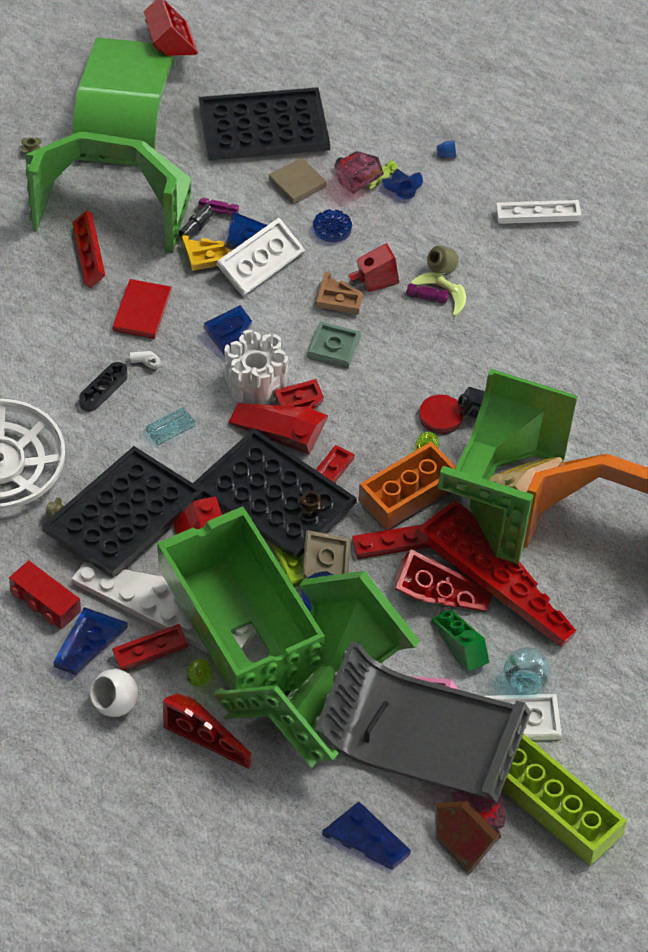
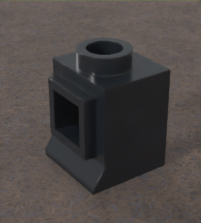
M468 387L458 398L457 405L460 415L477 419L485 391Z

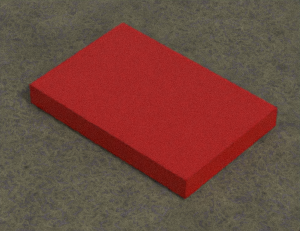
M129 279L113 324V331L155 339L171 294V286Z

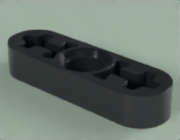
M114 362L98 375L80 393L79 404L81 409L89 412L94 411L127 380V366L121 362ZM108 384L109 388L102 390L98 388V385Z

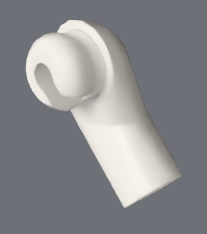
M151 351L130 353L131 363L142 362L150 369H156L160 366V358Z

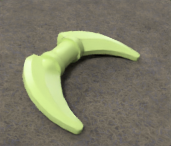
M424 273L411 282L412 284H417V286L436 284L449 291L455 302L453 316H457L465 306L466 294L464 288L460 284L456 285L447 281L443 277V273Z

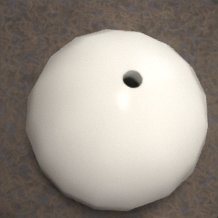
M109 669L101 672L94 679L90 688V698L93 706L99 713L109 717H119L130 712L136 704L138 687L129 673L120 669Z

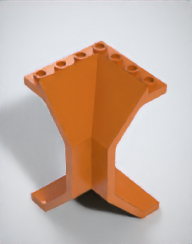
M606 453L562 462L558 467L535 472L527 489V493L533 495L523 547H528L546 509L599 477L648 494V467Z

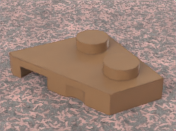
M324 272L316 307L359 314L363 293L356 288H351L342 280L340 282L334 280L329 272Z

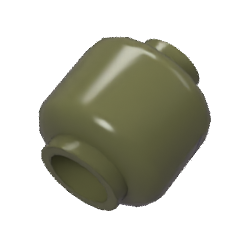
M434 246L427 256L428 267L433 272L443 273L444 275L451 274L458 265L457 252L446 246Z

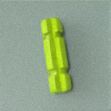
M393 160L387 162L364 180L365 187L369 190L376 187L377 184L388 178L390 174L397 171V163H394Z

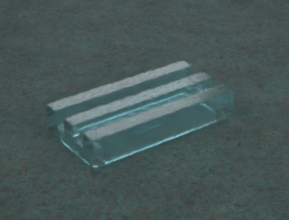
M182 407L147 425L146 432L151 434V438L155 439L156 444L159 446L195 427L196 421Z

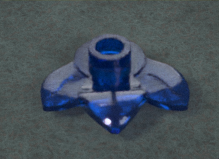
M396 169L392 178L382 179V183L385 189L396 193L399 198L411 199L415 196L416 190L422 186L423 177L420 172L407 176L401 170Z

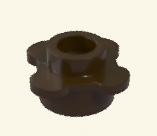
M309 491L298 498V504L303 507V513L306 515H310L316 510L321 511L324 509V503L320 501V496L316 492Z

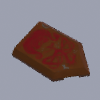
M468 801L434 803L436 839L468 873H471L501 836Z

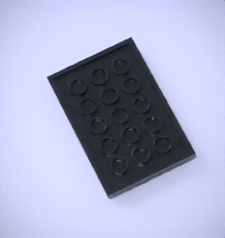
M319 87L198 97L208 160L330 150L331 144Z
M254 428L193 482V484L204 490V497L216 496L219 507L226 512H231L243 506L262 537L295 560L304 553L306 530L325 533L357 503V497ZM306 492H316L320 496V501L324 503V509L321 511L316 510L312 514L306 515L303 513V507L298 504V498Z
M133 446L42 525V531L113 578L169 528L193 501L200 500L204 495V490Z

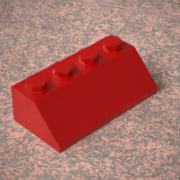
M155 0L143 11L146 18L144 21L148 25V31L151 33L149 36L153 40L152 45L158 52L163 51L167 56L198 54L187 21L166 0Z

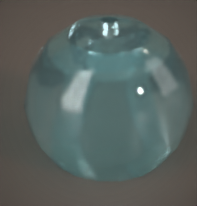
M523 647L513 651L506 658L503 674L505 682L514 692L531 695L538 693L547 685L551 669L548 659L539 650Z

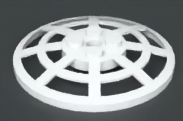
M0 399V458L3 459L0 462V484L13 481L20 487L11 491L0 492V498L11 497L25 490L30 492L31 495L16 501L0 503V510L23 506L46 493L59 478L65 461V443L57 424L39 408L12 399ZM9 410L23 413L35 418L39 422L29 431L20 425L5 422V412ZM45 427L51 432L56 441L58 454L45 456L43 445L37 438L38 434ZM9 430L19 433L24 437L16 442L9 437H5L4 432ZM31 442L37 450L38 457L25 458L23 448ZM58 462L57 469L51 479L42 488L35 486L34 483L41 476L44 465ZM37 466L35 473L28 481L20 476L24 467Z

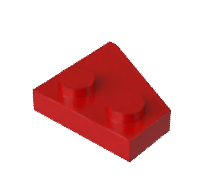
M317 379L274 391V396L280 406L308 407L314 410L324 400Z

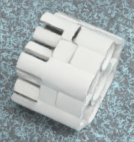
M246 330L240 336L239 342L234 341L230 346L228 344L225 346V381L231 392V398L234 401L269 405L272 400L276 399L274 391L287 387L288 356L281 350V338L278 335L274 334L273 344H271V334L264 335L261 343V335L258 332H254L253 341L252 330Z

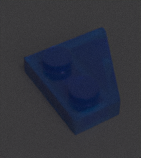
M239 305L205 322L203 328L225 357V346L227 344L230 346L234 341L239 342L243 332L251 327L252 320L242 306Z

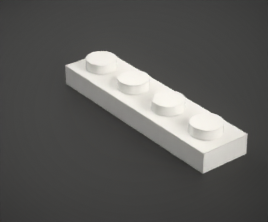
M579 200L496 203L495 208L498 224L581 221L582 216Z

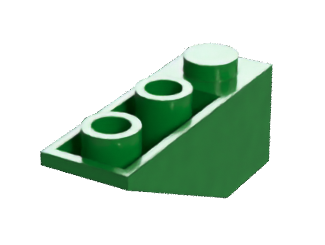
M453 610L444 611L438 616L431 618L432 623L457 662L466 670L471 671L489 663L485 638Z

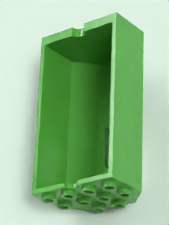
M243 506L207 521L206 525L201 529L193 527L157 543L159 571L230 690L278 686L282 692L293 691L303 684L324 662V634ZM252 623L269 651L268 657L255 663L247 659L231 633Z

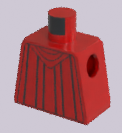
M387 243L359 257L356 260L358 271L348 274L352 287L363 283L369 292L400 283L396 258Z

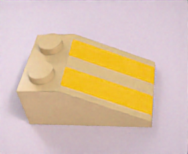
M561 457L529 461L495 474L489 481L527 493L535 472L558 467L562 459Z

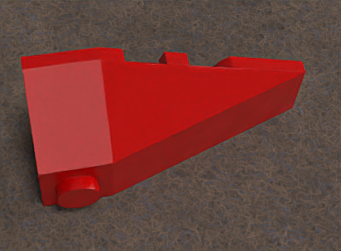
M412 549L402 558L394 577V590L414 600L485 612L492 597V594L478 585L477 582Z

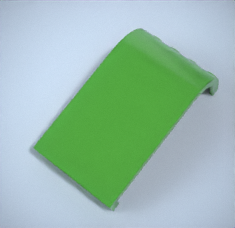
M96 37L77 91L72 134L90 132L140 140L155 150L159 106L170 68L175 65V56H167L163 51L158 52L150 42ZM81 153L75 159L138 166L136 161Z

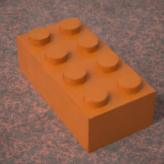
M429 442L360 483L358 501L388 530L449 493L438 488L440 471L443 466L455 469L456 466L432 442Z

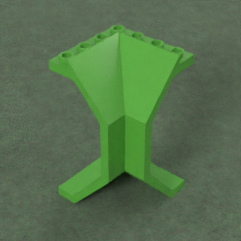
M77 132L25 154L26 177L28 181L27 192L29 193L28 206L31 207L29 219L33 223V230H38L55 179L81 153L136 161L164 208L165 252H174L179 236L178 232L181 229L192 193L191 178L144 141L90 132Z
M490 369L487 376L484 398L469 442L455 469L446 466L442 467L438 488L470 498L469 507L495 556L519 564L533 495L489 481V479L499 467L529 457H539L542 459L561 457L562 462H564L578 396Z
M365 570L304 579L299 585L310 599L311 615L325 636L324 662L303 684L293 691H288L286 695L278 686L224 690L223 687H220L214 694L220 701L221 707L228 711L224 719L270 717L311 768L314 767L317 761H333L338 754L336 750H330L317 735L315 722L322 713L325 697L331 691L334 684V675L341 667L343 653L348 649L350 642L360 643L365 651L380 664L402 649L415 648L420 642Z

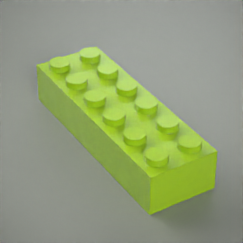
M523 733L502 791L591 866L624 835L627 820Z

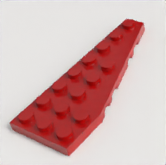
M454 500L417 528L415 536L558 646L562 647L574 636L576 629L560 610L557 611L549 603L550 598L546 593L542 594L538 590V583L520 562L516 564L495 556L474 514L458 501Z

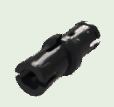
M204 204L197 214L192 215L189 218V222L179 230V236L181 237L187 232L186 236H189L190 240L196 231L201 230L204 227V223L214 215L213 208L206 213L211 206Z

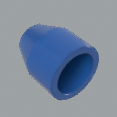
M455 140L444 141L437 145L438 156L445 158L456 157Z

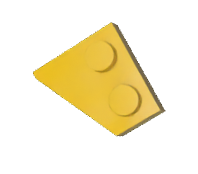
M182 236V243L192 271L216 267L217 261L231 252L228 242L212 241L202 238L201 241L189 240V236Z

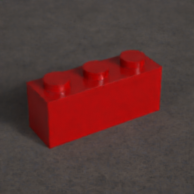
M30 560L9 577L11 594L15 598L26 602L32 611L43 615L49 624H55L62 630L81 613L80 598Z

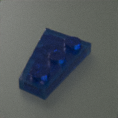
M84 607L53 661L54 667L76 675L128 628V622Z
M359 801L322 830V836L328 839L332 837L342 842L343 846L349 849L354 848L364 853L365 857L391 870L411 855V850Z

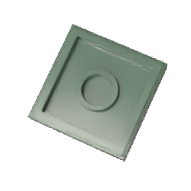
M319 322L308 349L307 358L349 368L359 344L361 332Z

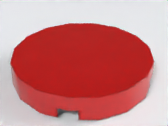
M441 394L428 397L420 405L419 419L421 424L430 431L435 430L442 434L453 432L459 428L463 420V415H460L457 405L458 401L451 396Z

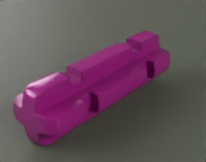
M201 198L198 203L199 209L204 204H208L211 206L209 211L213 208L215 213H228L230 216H237L239 213V205L232 203L228 205L227 202L209 201L207 198Z
M412 283L408 284L406 292L411 297L417 295L418 298L431 301L437 299L441 303H446L449 292L440 289V291H437V288L422 285L417 287V284Z

